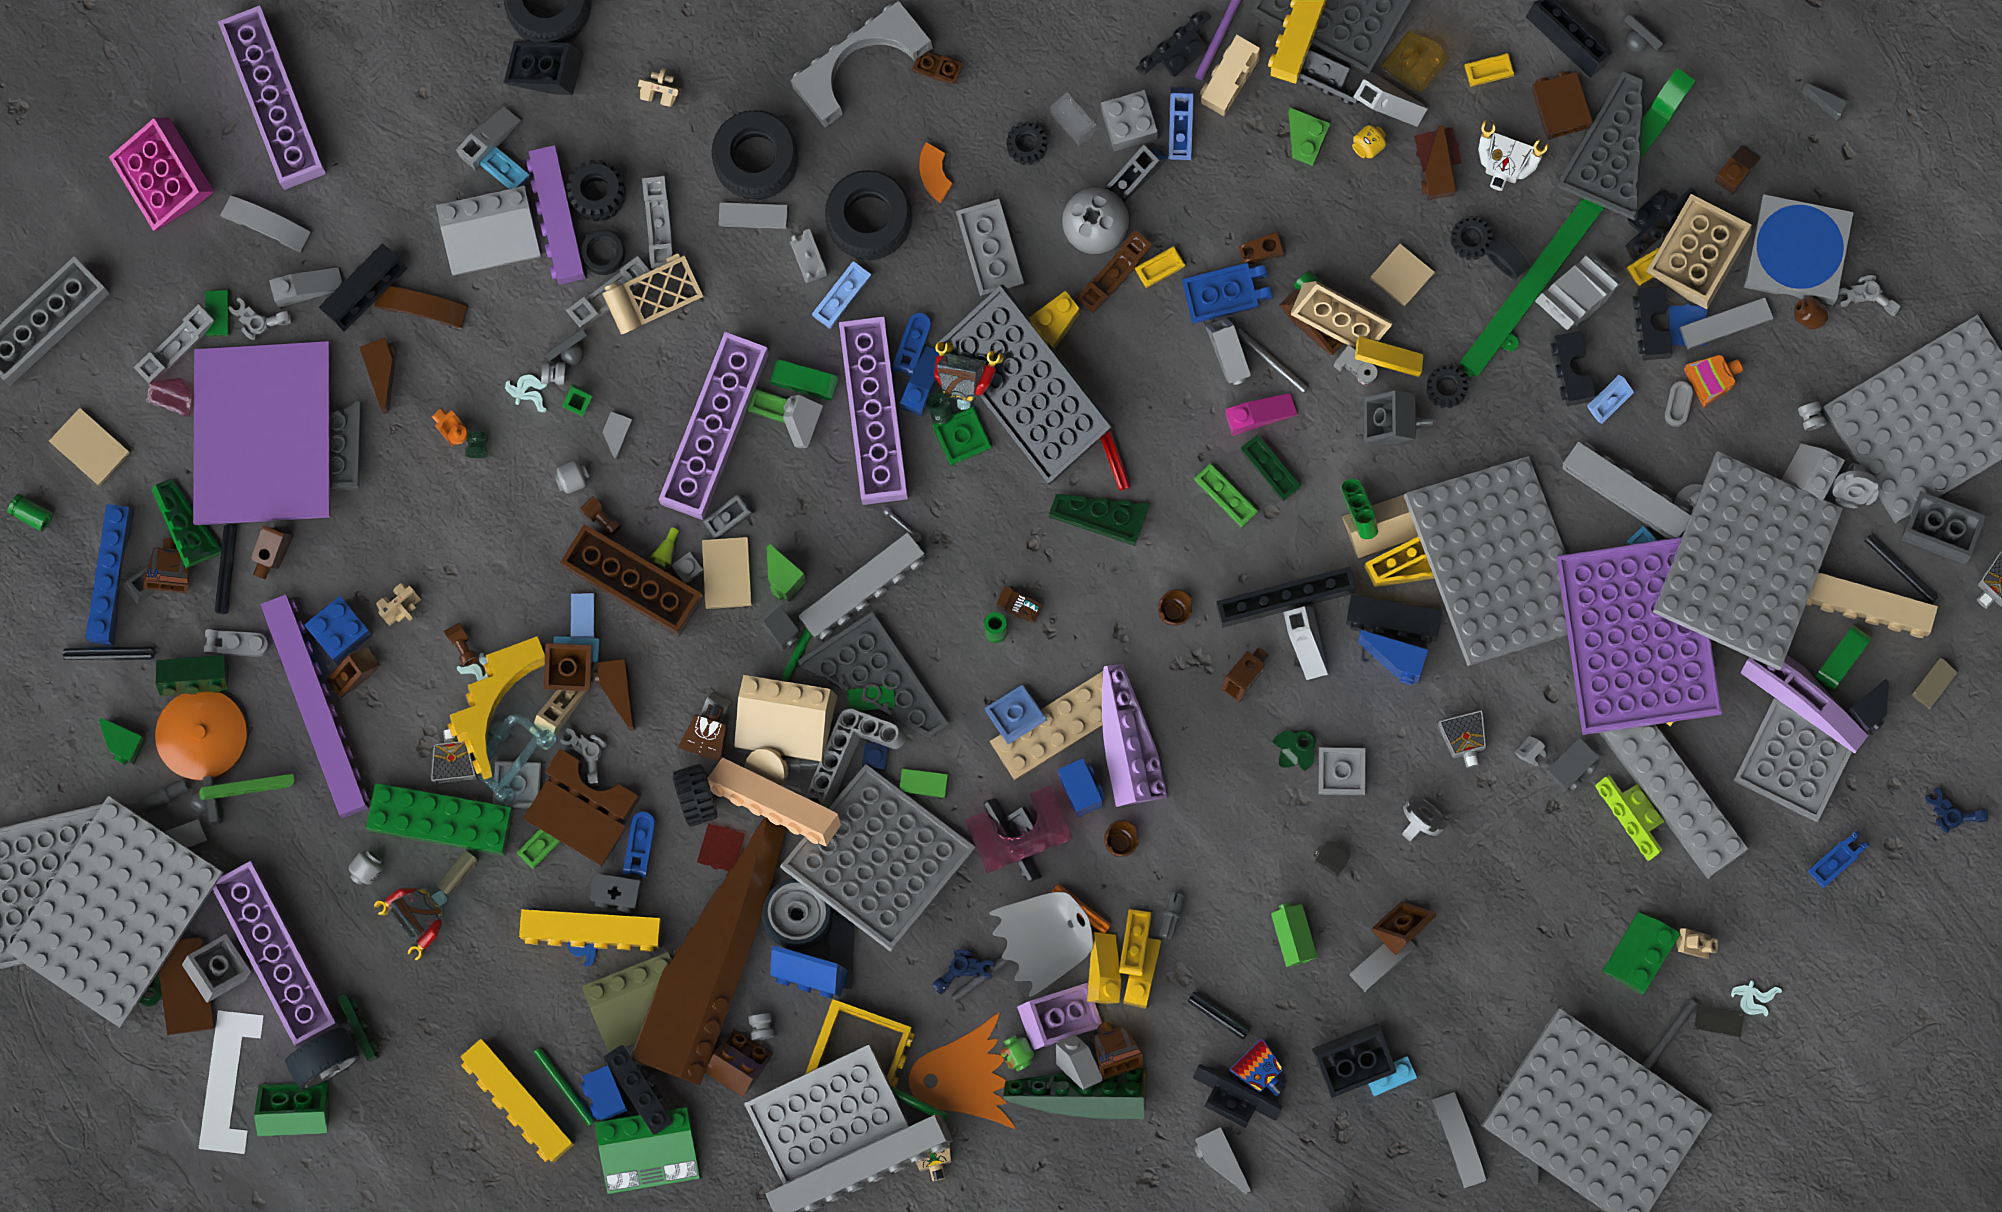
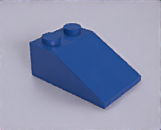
M1361 630L1358 641L1360 645L1395 677L1400 678V682L1407 685H1413V682L1418 684L1428 652L1427 649Z

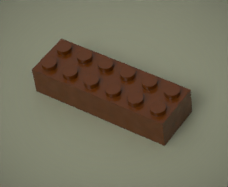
M585 524L560 562L564 569L679 637L703 600V596L699 591Z

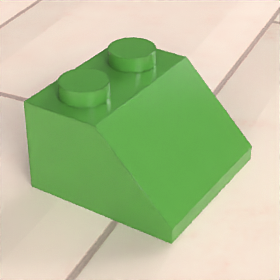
M769 544L767 546L768 580L771 585L769 588L772 590V594L779 600L784 598L789 602L807 582L805 575Z

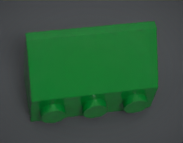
M1638 912L1602 972L1643 996L1680 933L1661 921Z
M323 1082L301 1090L296 1083L259 1085L254 1111L257 1136L327 1133L329 1125V1083Z

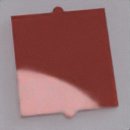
M1453 127L1444 129L1451 166L1461 164L1458 151L1459 143H1456ZM1437 131L1414 136L1418 151L1416 156L1420 159L1422 172H1426Z
M708 824L697 863L713 867L714 870L729 871L738 860L745 834L729 830L727 826L722 828Z

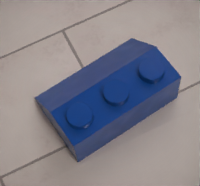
M777 946L772 947L770 975L777 979L776 983L784 986H789L790 983L797 984V989L809 993L814 989L820 991V996L830 999L833 998V995L841 997L849 970L833 962Z

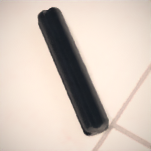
M1197 992L1191 994L1188 999L1191 1005L1239 1038H1246L1250 1031L1248 1027Z

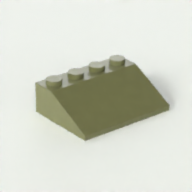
M669 952L582 986L608 1053L620 1045L627 1047L636 1043L662 971L672 961Z

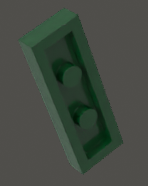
M1258 434L1240 448V451L1283 502L1301 489V485Z
M347 994L338 997L366 1060L372 1062L378 1059L376 1052L379 1049L374 1039L370 1040L366 1033L369 1031V1027L365 1019H360L356 1012L359 1010V1006L355 998H350Z

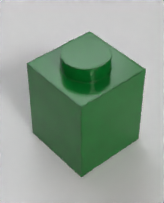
M571 383L562 401V407L583 417L592 398V392Z

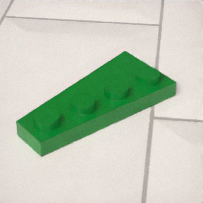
M173 479L155 484L151 490L185 568L218 556L221 553L220 546L205 525H195L193 523V508Z

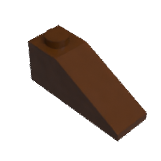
M1443 125L1438 127L1424 175V181H1421L1422 194H1427L1428 200L1454 196L1456 193Z
M1301 289L1293 290L1279 304L1293 323L1329 355H1333L1344 343L1291 315V310Z
M383 338L359 348L380 409L383 414H386L389 411L395 369L393 357L397 356L393 343L388 344L387 340Z
M625 659L597 663L598 669L594 670L595 682L600 683L602 690L628 729L634 731L629 678Z

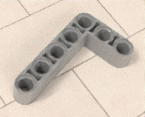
M845 709L839 715L827 743L823 762H819L805 798L815 803L820 802V805L829 808L833 804L860 738L892 749H898L905 743L904 732L890 722L854 709ZM856 717L854 724L849 726V721ZM872 725H876L875 730L869 733V728ZM896 732L894 739L889 740L890 734ZM847 738L846 744L840 747V742ZM838 759L837 765L831 768V763ZM829 780L828 786L822 789V784Z

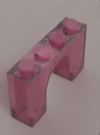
M1051 785L1029 794L1037 814V821L1034 827L1022 836L1007 838L999 835L994 830L987 812L965 820L986 873L998 870L1001 867L1018 862L1026 857L1073 839Z

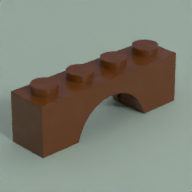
M561 749L558 750L545 771L549 776V781L559 787L561 784L568 787L567 792L577 798L583 796L588 799L587 804L597 810L601 807L608 811L607 816L617 822L620 819L626 822L640 800L638 795L620 784L605 791H597L587 787L581 778V762Z

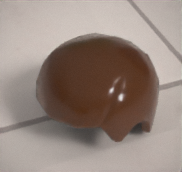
M1174 589L1167 591L1158 603L1160 619L1165 624L1171 626L1184 624L1192 614V598L1183 590Z
M1118 820L1111 824L1104 835V843L1108 852L1116 857H1127L1132 854L1139 843L1137 827L1127 820Z

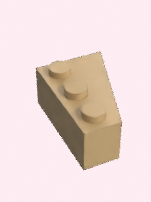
M1236 35L1232 44L1226 49L1220 65L1217 64L1213 70L1211 81L1203 86L1200 92L1202 96L1201 104L1225 116L1259 62L1260 48Z

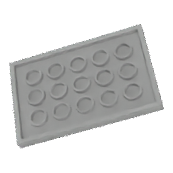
M867 1044L744 1103L783 1185L910 1127L871 1044Z

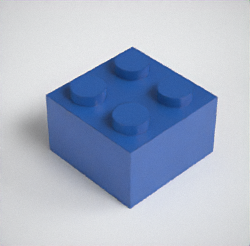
M341 596L304 624L336 664L372 636Z
M1083 758L1058 769V777L1077 818L1101 808L1102 800L1105 799L1100 784L1095 785L1093 781L1095 773L1090 762L1085 764Z
M608 1065L582 1076L584 1080L581 1083L585 1095L592 1099L593 1104H590V1108L597 1120L600 1119L602 1122L613 1120L630 1113L616 1076Z

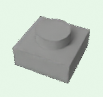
M690 552L671 565L685 584H688L704 572Z

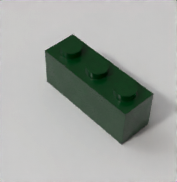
M225 655L156 660L155 684L160 696L186 693L197 694L198 692L217 693L228 690L229 666Z

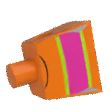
M1718 355L1689 363L1685 366L1684 371L1702 407L1705 408L1735 386L1736 382L1733 376L1743 372V368L1738 359L1726 364L1723 356Z

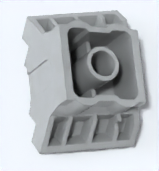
M1591 252L1553 283L1535 302L1568 330L1575 325L1578 327L1604 305L1624 280Z

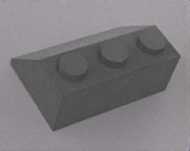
M1920 491L1901 540L1966 565L1972 556L1986 516Z

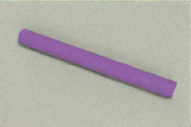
M1231 0L1195 75L1197 79H1204L1241 0Z

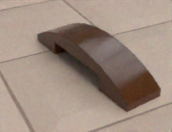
M1135 230L1092 282L1090 281L1080 292L1076 300L1094 313L1131 274L1150 250L1152 244Z
M391 286L376 300L374 306L375 308L397 313L398 311L439 321L440 324L462 329L468 308L465 305L444 298Z

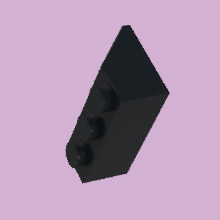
M1377 1023L1312 1048L1331 1098L1397 1073L1382 1030Z

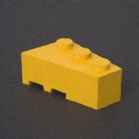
M1064 291L1033 314L1030 319L1055 349L1080 315L1079 307L1069 294Z
M1419 536L1366 562L1364 566L1374 587L1435 579Z

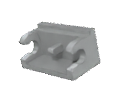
M810 229L803 231L801 236L796 237V235H793L790 244L806 284L827 276Z

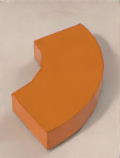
M926 142L920 155V175L927 192L941 204L953 183L946 178L943 172L942 163L945 153Z

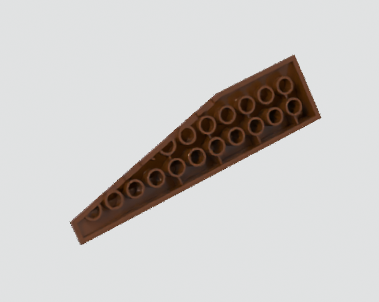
M767 817L763 818L751 836L750 843L746 849L741 851L738 856L740 858L734 867L730 868L726 874V879L721 886H718L706 904L695 926L687 933L684 943L681 947L677 948L673 954L674 958L662 971L631 1054L634 1061L686 1082L701 1085L762 916L763 904L769 893L786 831L785 826L781 824L776 825Z

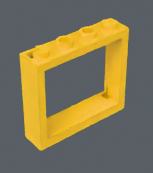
M832 999L806 1073L820 1067L841 1011L903 1033L887 1075L890 1085L896 1088L899 1078L895 1077L898 1068L903 1069L907 1056L903 1055L906 1046L911 1047L915 1034L911 1033L912 1027Z

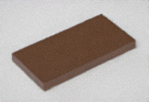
M548 779L523 817V820L601 867L626 829V826Z
M202 937L179 940L159 970L167 1036L214 1029L210 1002L207 1003L182 966L189 954L203 947Z

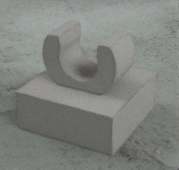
M1528 736L1514 752L1520 759L1534 766L1539 765L1535 761V757L1538 754L1543 757L1547 756L1543 750L1545 745L1540 740Z

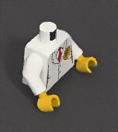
M1485 120L1482 123L1483 134H1481L1478 148L1481 164L1486 167L1485 173L1493 176L1490 187L1502 191L1506 181L1516 183L1518 179H1524L1536 170L1542 159V154L1549 148V143L1546 144L1545 149H1541L1538 146L1541 139H1538L1533 147L1493 133L1495 131V122H1493L1492 129H1486Z

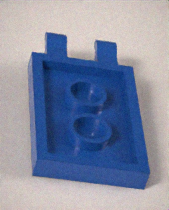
M1248 263L1182 279L1192 323L1196 324L1259 308L1257 301L1273 299L1270 287L1254 290L1252 282L1253 279L1268 277L1265 265L1249 269Z

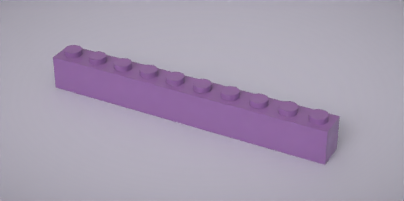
M285 594L260 604L339 816L346 818L368 809L366 802L370 801L366 789H361L358 782L362 780L357 767L353 768L351 760L354 759L349 746L345 747L343 738H346L342 725L337 726L335 717H338L334 704L330 705L327 696H330L326 683L322 684L319 675H322V671L318 662H313L311 654H314L313 647L310 641L306 642L303 634L306 633L302 620L298 621L295 613L299 612L295 600H290Z

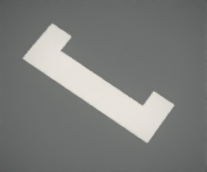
M218 1010L199 1149L245 1154L248 1131L229 1129L242 1037L261 1038L263 1015Z

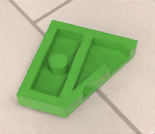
M1289 108L1292 158L1313 166L1330 123Z

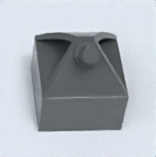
M1395 390L1364 398V443L1388 446L1416 439V428L1433 426L1432 417L1416 415L1415 394Z

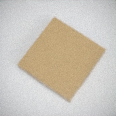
M1399 244L1373 273L1370 279L1402 306L1406 307L1435 272Z

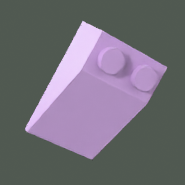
M1088 982L1028 1001L1017 1007L1033 1051L1058 1043L1072 1035L1078 1036L1098 1029L1102 1021L1096 1004L1087 1002Z

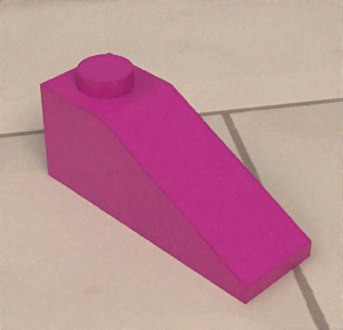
M1290 393L1246 402L1228 408L1225 411L1232 436L1297 415Z

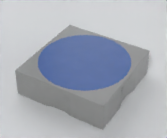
M1763 194L1759 205L1754 231L1755 239L1752 253L1749 257L1744 288L1772 294H1788L1800 299L1812 296L1823 304L1834 306L1838 297L1853 212Z

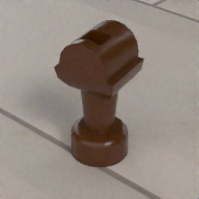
M594 496L580 508L592 522L598 521L605 527L604 533L609 538L616 534L622 526L618 520H610L603 511L600 502Z
M460 622L444 630L449 642L456 646L460 652L459 661L463 667L470 666L478 661L479 657L476 652L469 650L466 642L469 638Z

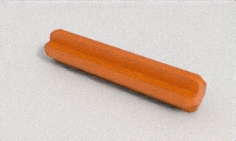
M1060 884L1053 888L1051 893L1064 892L1069 894L1085 911L1090 925L1099 932L1106 933L1110 929L1111 925L1109 922Z

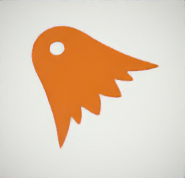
M1000 1012L965 1036L919 1058L909 1074V1087L913 1096L940 1110L986 1118L1015 1129L1011 1120L996 1106L1006 1104V1101L993 1093L1004 1088L1006 1081L999 1075L992 1073L1003 1063L1002 1055L988 1054L998 1041L997 1039H987L997 1023ZM929 1074L935 1075L938 1079V1083L934 1088H928L924 1084V1078Z

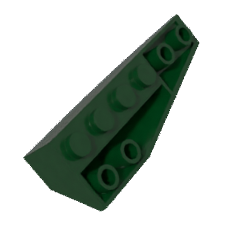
M1139 1067L1113 1075L1084 1090L1065 1072L1005 1081L1003 1099L1025 1107L1074 1117L1145 1119L1146 1067Z

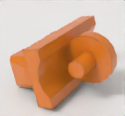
M440 408L432 416L437 422L435 427L452 447L455 444H462L466 441L469 431L452 410L447 413L443 408Z

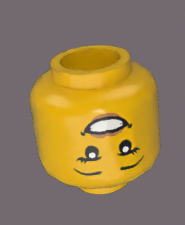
M1367 125L1353 137L1354 144L1352 147L1361 158L1372 159L1386 147V134L1379 126L1375 128L1372 125Z

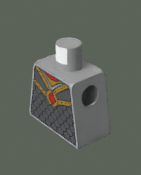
M2002 551L1994 559L1978 584L1984 592L1977 598V601L1986 609L1994 601L2002 607Z
M1482 710L1439 721V730L1452 757L1458 758L1463 756L1466 768L1480 765L1477 752L1484 751L1486 748Z
M444 730V743L434 744L431 772L433 784L478 780L472 763V754L468 753L464 741L459 743L456 736L452 737L449 730Z

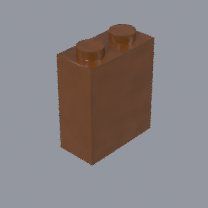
M1565 71L1558 74L1556 78L1549 79L1544 77L1535 81L1536 83L1532 86V93L1547 140L1590 129L1592 119L1577 72L1570 73V71Z

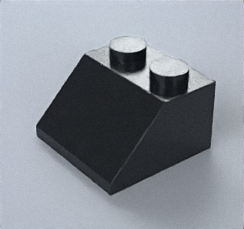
M1887 679L1881 682L1847 712L1866 734L1868 732L1870 735L1874 734L1885 723L1883 718L1887 715L1889 681Z

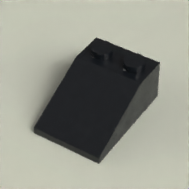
M514 41L503 83L555 95H573L584 53L570 43Z

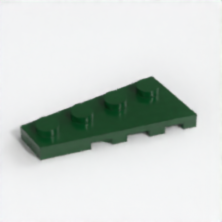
M1056 494L1048 517L1135 546L1150 503H1131V501L1121 500V502L1109 501L1105 498L1088 499L1084 496Z

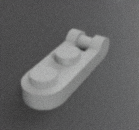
M205 630V637L207 638L203 652L205 654L259 657L263 656L269 648L267 638L260 633ZM216 639H222V647L215 646Z

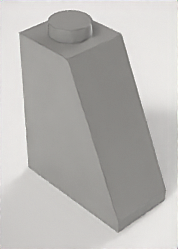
M1227 318L1205 325L1226 380L1229 384L1233 383L1234 385L1245 382L1246 378L1250 377L1251 374L1234 325Z

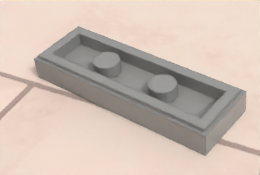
M720 203L718 225L721 227L787 229L788 206Z

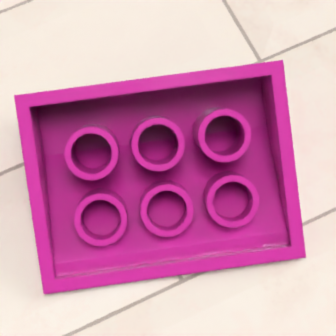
M153 118L109 156L153 231H157L198 206L214 192L170 118Z

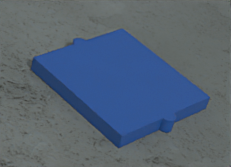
M1688 303L1686 306H1669V331L1672 345L1686 346L1679 328L1707 318V309L1701 306H1690Z

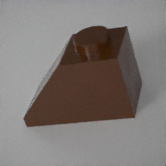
M1741 146L1718 173L1715 182L1731 194H1734L1760 161V158L1744 146Z
M368 647L348 655L327 680L341 698L367 680L380 664Z

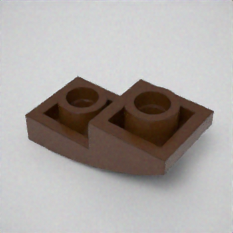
M926 52L922 57L920 56L916 59L912 72L955 85L963 63L944 55L940 57Z

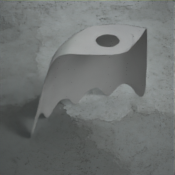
M1053 892L997 908L989 913L1002 919L992 934L1004 937L1007 940V947L1002 958L1015 961L1019 965V970L1014 980L1032 982L1029 997L1041 992L1083 961L1092 950L1093 938L1089 918L1081 906L1067 893ZM1077 913H1080L1084 918L1085 926L1080 925L1078 922ZM1069 920H1071V922L1073 923V928H1070L1068 926Z

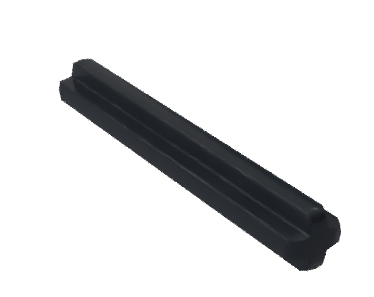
M225 525L223 529L215 612L222 615L228 613L237 532V528L234 525Z
M152 647L65 648L63 650V659L65 661L152 660L154 658V649Z

